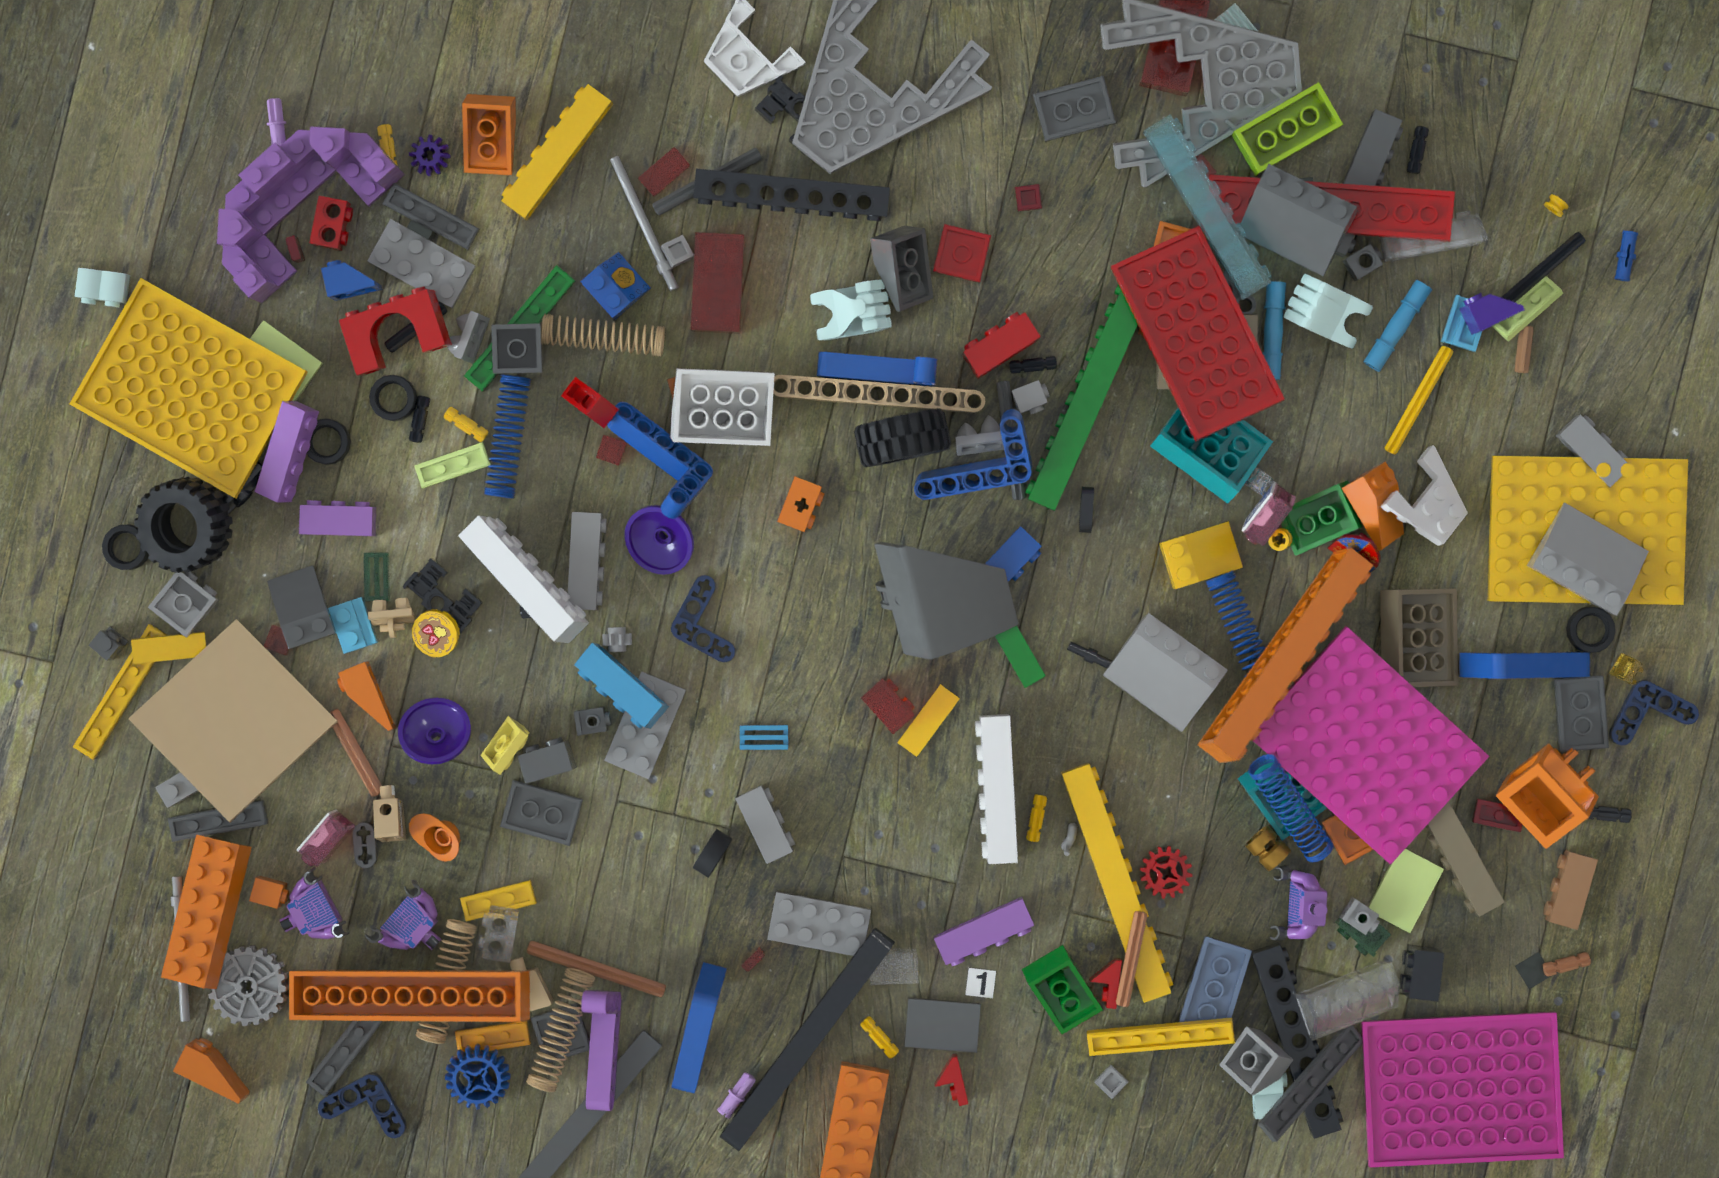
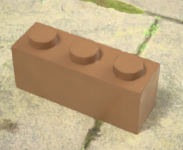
M1565 850L1564 855L1561 854L1557 862V868H1559L1558 876L1553 878L1550 891L1553 892L1551 900L1547 901L1544 907L1543 914L1546 915L1545 920L1578 930L1598 862L1597 859Z

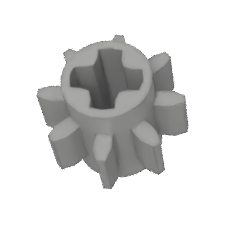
M626 627L608 628V634H602L603 646H608V652L627 651L626 645H632V633H626Z

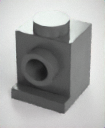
M109 626L107 630H100L88 646L106 661H110L117 657L129 641Z
M605 707L574 712L577 736L608 731V726H611L610 712H605ZM592 716L597 719L595 726L590 725L588 722Z

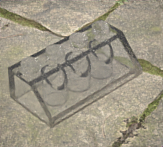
M1471 211L1456 213L1457 218L1452 220L1450 242L1392 237L1379 238L1384 263L1480 245L1488 240L1487 233L1479 214L1471 215Z
M1380 961L1295 994L1311 1041L1397 1008L1400 984L1392 962Z

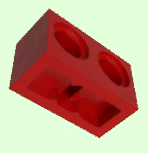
M318 196L309 243L313 246L342 251V247L347 245L349 232L346 231L347 222H351L353 217V208H350L351 203ZM333 206H339L341 210L340 215L336 218H331L329 215V211ZM331 229L335 230V239L331 242H326L325 233Z
M576 377L561 395V397L603 428L607 426L619 410Z

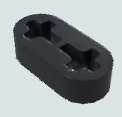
M1081 487L1079 532L1091 533L1094 487Z

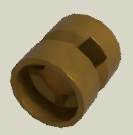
M1266 825L1246 843L1245 847L1254 856H1259V862L1268 871H1271L1288 856L1291 849L1282 840L1277 841V834Z

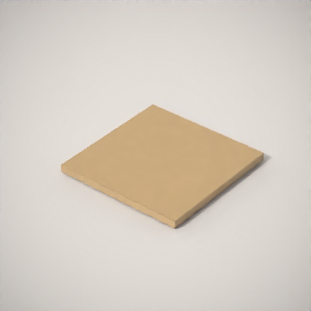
M237 619L128 718L229 823L337 723V720Z

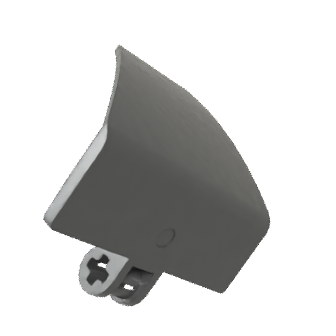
M886 542L875 544L883 575V580L875 584L876 589L881 594L882 600L880 604L883 609L892 610L905 655L934 659L982 642L1018 625L1005 569Z

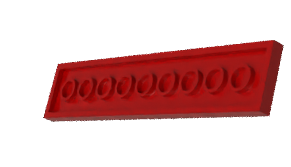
M1209 175L1205 224L1240 226L1261 178ZM1305 181L1357 206L1358 212L1346 234L1451 241L1455 191Z

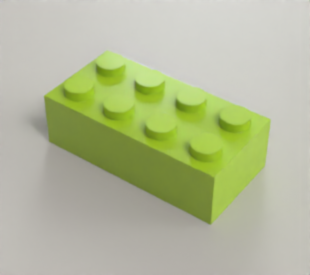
M1318 82L1238 128L1231 135L1256 177L1266 170L1268 164L1277 165L1336 131L1343 123Z

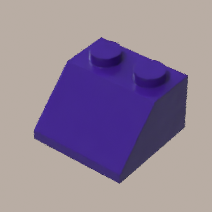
M1481 293L1463 301L1465 306L1459 309L1471 335L1525 310L1523 305L1491 294L1483 297Z

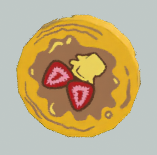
M430 609L423 612L414 621L412 638L422 653L430 657H442L448 655L458 645L460 630L456 620L449 613Z

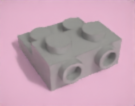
M192 572L175 573L148 606L150 610L185 637L191 634L199 622L205 619L219 601L215 597L217 592L207 584L204 587L196 582L198 577Z

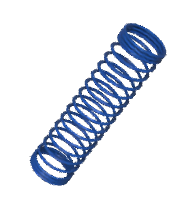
M500 375L501 384L515 388H499L501 392L511 395H499L498 398L511 403H498L496 405L511 411H496L495 413L512 419H495V422L508 426L493 427L494 430L508 434H493L492 436L508 442H491V444L509 450H490L493 454L505 457H490L489 460L505 465H488V468L505 473L489 472L487 475L506 481H485L487 484L502 488L485 487L484 494L514 499L515 488L495 483L515 484L517 482L495 475L517 476L518 474L495 467L518 468V465L499 460H520L519 457L498 452L520 453L521 450L498 444L522 445V442L498 436L523 437L522 434L502 429L523 430L525 429L524 427L502 421L525 422L526 420L502 413L526 414L527 412L502 405L528 406L526 403L505 399H528V396L505 390L529 391V388L517 385L530 386L531 379L512 375Z
M1234 570L1211 578L1205 583L1210 588L1209 591L1233 585L1212 596L1214 599L1236 592L1215 603V606L1240 599L1218 610V613L1241 607L1220 620L1245 614L1223 626L1228 627L1248 621L1227 632L1229 635L1251 628L1230 639V642L1255 635L1232 648L1236 649L1258 642L1235 655L1239 656L1261 649L1238 662L1243 663L1259 658L1260 655L1258 654L1263 652L1266 647L1254 648L1263 642L1261 639L1253 640L1260 635L1259 632L1247 634L1256 629L1257 626H1246L1254 618L1241 620L1248 616L1251 611L1239 612L1248 606L1247 603L1236 605L1245 599L1244 596L1232 598L1241 593L1242 589L1229 591L1236 587L1239 582L1225 584L1236 577ZM1255 662L1242 668L1241 670L1243 671L1252 668Z
M1271 754L1263 755L1256 759L1249 767V774L1255 780L1256 785H1259V789L1263 791L1267 801L1271 803L1270 806L1274 808L1278 818L1282 819V824L1286 825L1285 828L1293 836V840L1297 842V846L1304 853L1306 860L1318 862L1326 858L1333 849V843L1322 829V826L1307 806L1303 797L1300 796L1299 791L1296 790L1295 785H1293L1291 779H1289V776L1281 767L1275 755ZM1273 763L1270 768L1265 769L1260 774H1254L1261 766ZM1279 774H1283L1282 778L1276 779ZM1276 775L1270 781L1263 783L1269 777ZM1282 780H1287L1286 784L1279 785ZM1279 781L1275 786L1267 789L1271 784ZM1287 785H1290V789L1284 790ZM1283 786L1278 792L1270 795L1274 790ZM1290 791H1294L1293 795L1287 796ZM1287 792L1283 797L1279 798L1278 800H1274L1280 794ZM1295 796L1298 797L1296 801L1291 802ZM1287 798H1290V800H1288L1286 803H1284L1281 806H1278L1282 801H1284ZM1298 802L1302 803L1301 806L1295 807ZM1295 803L1288 810L1281 812L1288 805ZM1302 808H1306L1305 812L1298 813ZM1298 809L1293 815L1285 818L1291 811ZM1306 813L1309 814V817L1303 818ZM1303 814L1296 821L1289 823L1294 817ZM1309 819H1313L1312 823L1306 824ZM1306 820L1301 826L1292 829L1297 823ZM1314 824L1317 825L1316 828L1310 830ZM1310 825L1304 832L1297 834L1299 830ZM1317 830H1320V834L1314 835ZM1314 831L1307 838L1300 840L1308 832ZM1318 836L1316 839L1312 840L1308 845H1304L1311 838ZM1324 842H1328L1322 852L1313 857H1308V853L1317 850Z

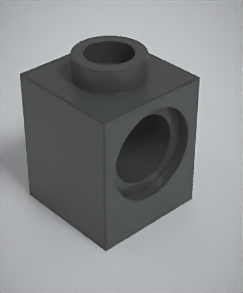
M1369 244L1342 262L1353 280L1357 281L1383 265L1381 262L1383 256L1376 246L1373 248ZM1361 255L1369 257L1371 263L1368 268H1364L1359 264V257Z

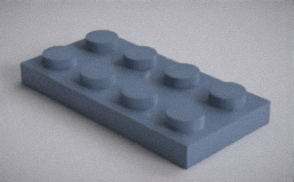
M1204 936L1178 1022L1232 1018L1252 950Z

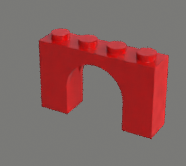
M425 286L411 290V295L404 297L403 294L390 297L389 303L383 305L381 302L370 304L367 306L368 310L363 312L359 310L350 311L345 314L346 318L339 320L356 376H365L386 368L378 344V331L382 322L393 314H402L412 322L422 352L431 353L452 345L434 290L426 289Z

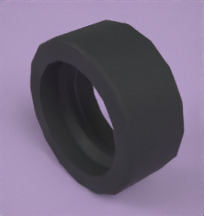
M397 375L383 376L371 387L369 395L370 406L375 414L382 419L390 421L403 420L410 416L416 407V390L412 383L404 377ZM389 384H398L407 393V403L398 412L386 411L379 401L381 390Z
M327 418L317 420V425L313 430L310 440V448L306 454L317 463L326 465L338 463L345 458L350 449L351 439L348 430L344 425L335 420ZM321 428H333L340 435V448L333 455H320L313 447V437Z
M118 525L111 528L104 536L102 553L105 560L112 567L120 570H134L141 567L148 560L149 554L147 552L144 553L142 549L134 560L127 562L119 560L113 552V542L117 536L123 533H130L136 537L135 533L138 532V527L134 525Z
M1585 607L1575 611L1568 619L1566 627L1570 643L1576 649L1589 653L1601 652L1608 648L1614 640L1616 632L1615 622L1611 615L1605 610L1596 607ZM1586 616L1598 617L1605 626L1604 637L1595 644L1584 643L1577 635V625Z
M716 829L693 865V869L709 878L730 845L732 838Z

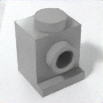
M1354 897L1350 899L1339 916L1365 935L1368 931L1373 933L1380 922L1377 919L1379 914ZM1360 914L1366 915L1365 922H1359L1358 917Z

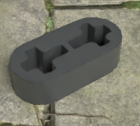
M361 822L353 829L354 858L357 865L361 868L373 866L378 859L374 825L370 822ZM363 826L371 832L366 837L367 843H364L363 836L358 834V831L362 830ZM365 846H367V853L372 855V859L368 860V864L365 863L364 859H360V855L364 854Z

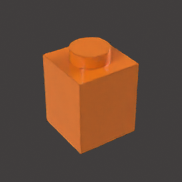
M258 876L255 878L249 901L278 909L282 904H286L288 900L289 890H286L288 883Z

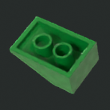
M1348 480L1276 511L1282 527L1287 529L1292 535L1290 546L1295 556L1364 527L1342 490L1349 483Z
M1064 945L1022 969L1028 985L1061 1034L1066 1033L1103 1011V1008Z

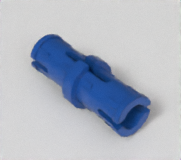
M1623 231L1620 252H1617L1616 256L1618 264L1614 279L1629 282L1633 260H1636L1634 252L1638 233Z

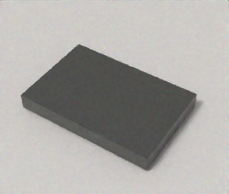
M1104 76L1033 94L1045 142L1116 123Z
M1604 676L1554 679L1559 751H1568L1570 748L1576 751L1609 748Z
M513 780L500 827L570 846L583 799Z
M908 998L905 1047L977 1053L981 1003Z

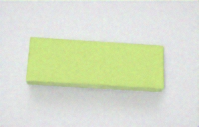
M1545 276L1515 302L1523 305L1524 311L1492 327L1509 342L1563 294L1562 289Z
M484 442L414 465L421 487L424 489L488 467L491 463Z

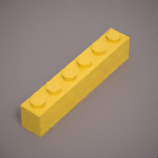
M589 84L585 88L581 87L574 96L576 101L571 107L567 106L559 116L561 121L556 127L553 125L545 135L547 140L542 146L538 145L533 150L530 156L533 159L527 166L524 164L516 174L518 179L513 185L509 184L502 193L504 198L501 201L525 220L530 218L613 106L611 100Z

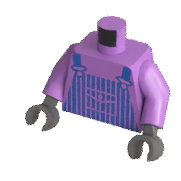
M1288 866L1275 867L1274 869L1281 871V876H1274V880L1283 881L1291 879L1287 926L1289 928L1271 926L1270 929H1277L1278 935L1270 937V939L1283 941L1287 937L1289 939H1309L1317 931V927L1325 926L1327 891L1320 887L1317 878L1313 874L1297 870L1291 871Z
M313 867L296 883L289 895L290 903L286 906L290 914L280 919L282 928L285 932H288L298 927L302 935L308 934L311 938L318 939L341 938L350 934L349 931H343L342 925L346 924V921H342L335 904L321 880L323 878L322 875L318 878L314 876L313 871L316 868Z
M412 880L413 889H407L404 886L407 897L381 926L380 929L382 931L380 932L375 925L370 926L371 930L375 931V934L372 936L365 934V937L371 943L378 942L390 948L407 950L410 948L414 949L422 941L433 950L441 941V938L431 931L438 922L436 919L438 913L434 900L419 887L416 880Z

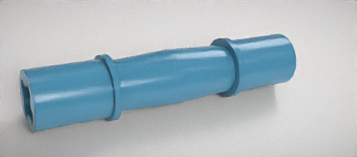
M1415 280L1404 299L1400 301V307L1388 322L1381 337L1375 340L1376 343L1363 361L1367 366L1375 371H1381L1392 352L1395 351L1394 347L1406 332L1415 314L1420 312V308L1431 293L1432 289L1419 280Z
M1269 281L1266 285L1264 352L1262 353L1275 380H1280L1283 353H1281L1283 310H1286V283Z

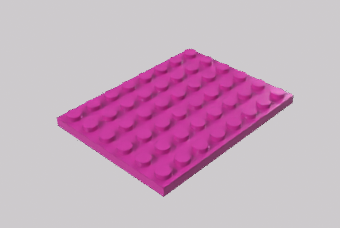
M1346 626L1291 685L1285 698L1277 701L1273 707L1275 709L1273 715L1267 721H1263L1259 727L1261 732L1253 740L1267 754L1275 755L1282 768L1390 865L1489 757L1488 754Z
M1556 1012L1361 1021L1369 1167L1564 1158Z

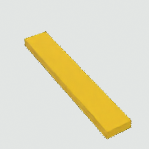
M149 624L140 638L165 636L167 634ZM131 652L73 745V748L93 760L97 757L155 662L133 664Z
M1232 1018L1087 1030L1089 1056L1235 1043Z

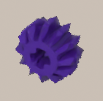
M429 134L427 142L422 136L419 137L421 145L418 146L416 143L411 145L417 150L416 152H409L410 157L416 158L411 162V165L413 167L419 166L417 172L420 174L426 169V174L429 177L432 176L433 169L438 175L441 174L439 166L448 167V164L443 159H451L450 154L444 153L449 149V146L447 144L441 145L443 140L440 137L434 141L433 135ZM429 150L434 153L432 155L433 160L431 161L426 158V152Z

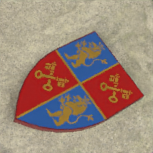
M1362 532L1359 535H1342L1327 548L1335 552L1351 547L1373 565L1369 571L1370 573L1378 567L1381 561L1380 552L1376 544Z

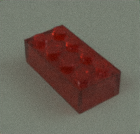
M1159 0L1158 5L1206 18L1210 0ZM1175 39L1151 42L1148 45L1139 86L1186 97L1189 93L1196 60L1178 62Z
M695 232L691 310L692 332L741 334L745 254L744 235Z

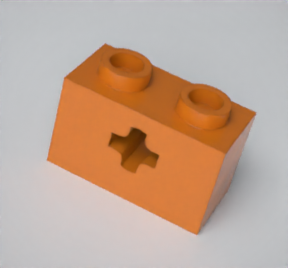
M794 477L777 522L805 532L807 528L812 529L816 518L815 515H812L815 505L820 507L825 493L821 492L822 487ZM804 498L807 499L806 504L809 505V508L807 510L803 509L801 513L798 512L799 507L795 504L797 501L801 502Z

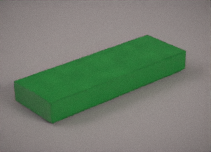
M1017 626L995 636L1024 688L1045 677L1043 670Z

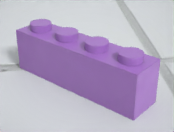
M282 401L255 489L256 493L275 502H292L296 494L299 476L303 471L304 459L310 448L312 433L317 425L319 411L297 401Z
M1022 897L941 932L934 936V940L945 965L951 963L952 966H956L965 961V956L972 953L974 957L986 952V947L994 943L997 947L1009 941L1008 937L1014 934L1020 937L1031 932L1030 927L1034 926V923Z

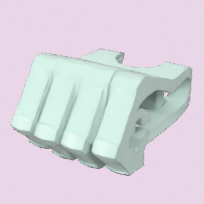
M1304 274L1301 279V283L1304 285L1303 287L1300 285L1296 286L1294 294L1298 295V298L1291 297L1288 305L1293 308L1292 310H1286L1284 318L1341 345L1354 348L1357 340L1345 331V319L1355 312L1366 316L1370 315L1373 306L1323 281Z
M882 279L855 283L854 287L824 290L811 294L810 300L812 305H824L832 310L833 314L828 325L816 331L817 339L822 341L891 328L890 317L886 318V315L891 314L889 304H883L888 302L887 292H881V290L885 289Z

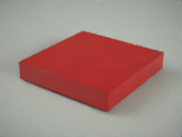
M944 224L933 272L980 283L991 235Z

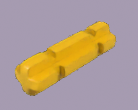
M389 124L380 125L377 128L378 136H381V139H379L380 147L397 165V160H394V157H396L394 139L390 136L393 134L392 126Z
M449 407L444 414L445 420L450 423L453 421L455 423L454 426L470 436L471 434L474 435L473 438L479 442H483L489 433L488 430L482 426L479 428L476 422L464 414L459 415V411L455 408Z
M1036 794L1033 799L1034 808L1032 807L1028 825L1030 830L1027 831L1026 839L1031 842H1038L1041 833L1039 829L1042 828L1045 813L1043 808L1046 807L1047 797L1044 795Z
M870 1016L866 1017L860 1023L861 1027L865 1032H869V1036L880 1049H884V1053L888 1058H893L897 1055L899 1049L894 1043L891 1044L890 1038L879 1026L875 1025L876 1022Z

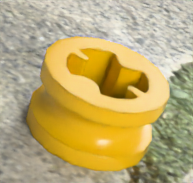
M1551 194L1549 196L1550 201H1546L1544 206L1556 216L1562 217V211L1564 209L1567 210L1569 206L1561 198Z
M1285 528L1276 529L1268 537L1269 545L1276 551L1285 550L1292 543V535ZM1283 534L1282 538H1285L1286 542L1278 545V541H1275V536Z

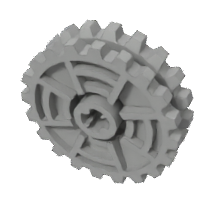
M250 945L246 949L244 946L238 947L234 951L232 950L225 954L217 989H212V993L208 994L209 999L215 1000L214 1009L222 1011L220 1015L222 1018L230 1017V1023L233 1024L241 1021L242 1026H248L252 1022L254 1025H258L264 1022V1020L267 1021L274 1017V1013L279 1012L283 1008L280 1003H284L288 999L285 991L289 990V984L286 983L289 973L284 972L282 969L285 966L284 962L276 960L278 955L275 953L269 955L267 948L264 947L257 950L256 945ZM248 981L252 982V989L250 990L246 989V982Z

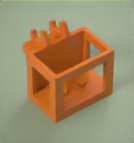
M1547 744L1509 773L1496 794V797L1545 849L1589 818L1599 798L1586 781L1595 770L1588 765L1577 773L1568 763L1578 755V752L1570 748L1564 754H1561L1550 744Z

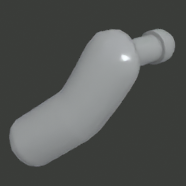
M1075 823L1068 825L1067 837L1061 844L1065 856L1070 855L1069 849L1072 847L1077 836L1078 826Z

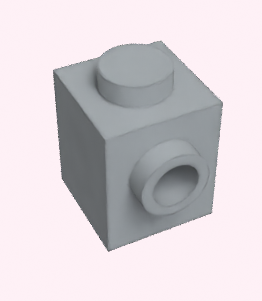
M1039 380L1011 391L1016 407L1021 414L1030 411L1032 415L1044 410L1043 405L1048 403L1046 398L1050 397L1045 383L1040 384Z

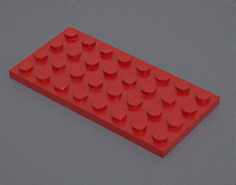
M1200 226L1111 266V270L1195 442L1285 400Z

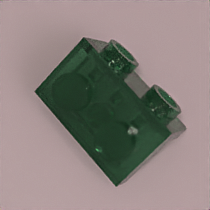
M1360 914L1358 920L1362 923L1366 921L1367 917L1365 914ZM1340 917L1335 921L1339 926L1337 931L1346 940L1350 937L1357 942L1355 948L1364 956L1369 953L1374 957L1377 954L1375 952L1391 936L1380 924L1373 933L1368 931L1365 935Z

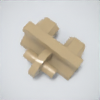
M408 598L396 599L395 610H387L386 600H374L372 612H368V619L371 620L372 627L380 626V632H389L390 638H396V631L405 630L404 624L414 623L416 620Z

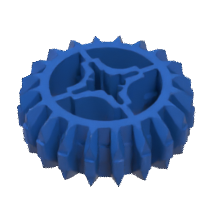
M479 1044L475 1045L474 1050L469 1045L466 1046L465 1052L459 1049L457 1057L452 1056L450 1058L451 1064H447L446 1067L448 1073L445 1074V1080L449 1081L446 1088L453 1089L451 1097L459 1096L457 1101L459 1104L464 1100L467 1101V1108H470L471 1104L474 1103L477 1110L480 1109L481 1103L486 1108L490 1107V1101L495 1104L498 1103V1096L504 1097L506 1093L504 1089H508L510 1085L507 1081L511 1078V1074L507 1072L509 1064H503L505 1057L500 1056L497 1058L498 1050L495 1049L490 1053L488 1045L485 1046L484 1050H480ZM472 1061H481V1063L478 1064V1065H477V1064H472L471 1062H472ZM490 1066L497 1075V1083L488 1074ZM459 1070L464 1073L463 1076L468 1080L466 1087L460 1081ZM483 1071L482 1077H478L473 1082L474 1076H477ZM475 1089H483V1090H485V1091H483V1092H475L474 1090H475Z

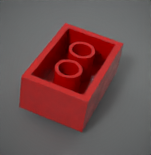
M1018 312L1012 314L1005 319L1006 325L1001 328L996 325L985 332V338L981 341L975 338L965 345V351L962 356L977 379L983 377L1040 339L1041 336L1025 312L1021 315Z

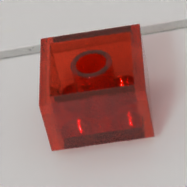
M882 677L861 696V699L890 732L894 734L915 716L913 712L915 706L906 696L902 699L896 693L899 688L890 678L885 680Z

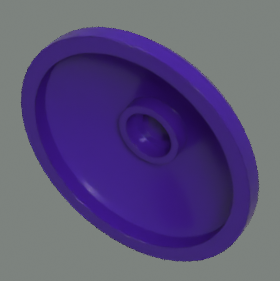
M652 505L636 511L627 522L625 528L626 547L631 557L642 568L656 574H672L681 570L691 559L694 550V539L690 527L681 516L676 519L668 518L662 513L661 506Z
M429 698L417 702L404 713L398 726V738L404 752L413 760L424 764H441L454 759L466 748L471 736V724L465 710L456 702L445 698ZM435 737H440L437 741L433 740Z

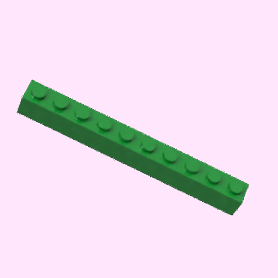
M1119 284L1114 294L1118 295L1114 304L1109 303L1104 316L1108 317L1105 326L1100 324L1094 338L1098 339L1095 348H1089L1084 359L1088 361L1085 370H1079L1075 382L1078 383L1075 393L1070 391L1065 405L1069 407L1065 415L1060 413L1055 427L1059 428L1055 437L1051 435L1045 449L1049 450L1045 459L1040 458L1035 471L1039 472L1036 481H1030L1025 492L1029 494L1027 500L1052 511H1055L1138 325Z

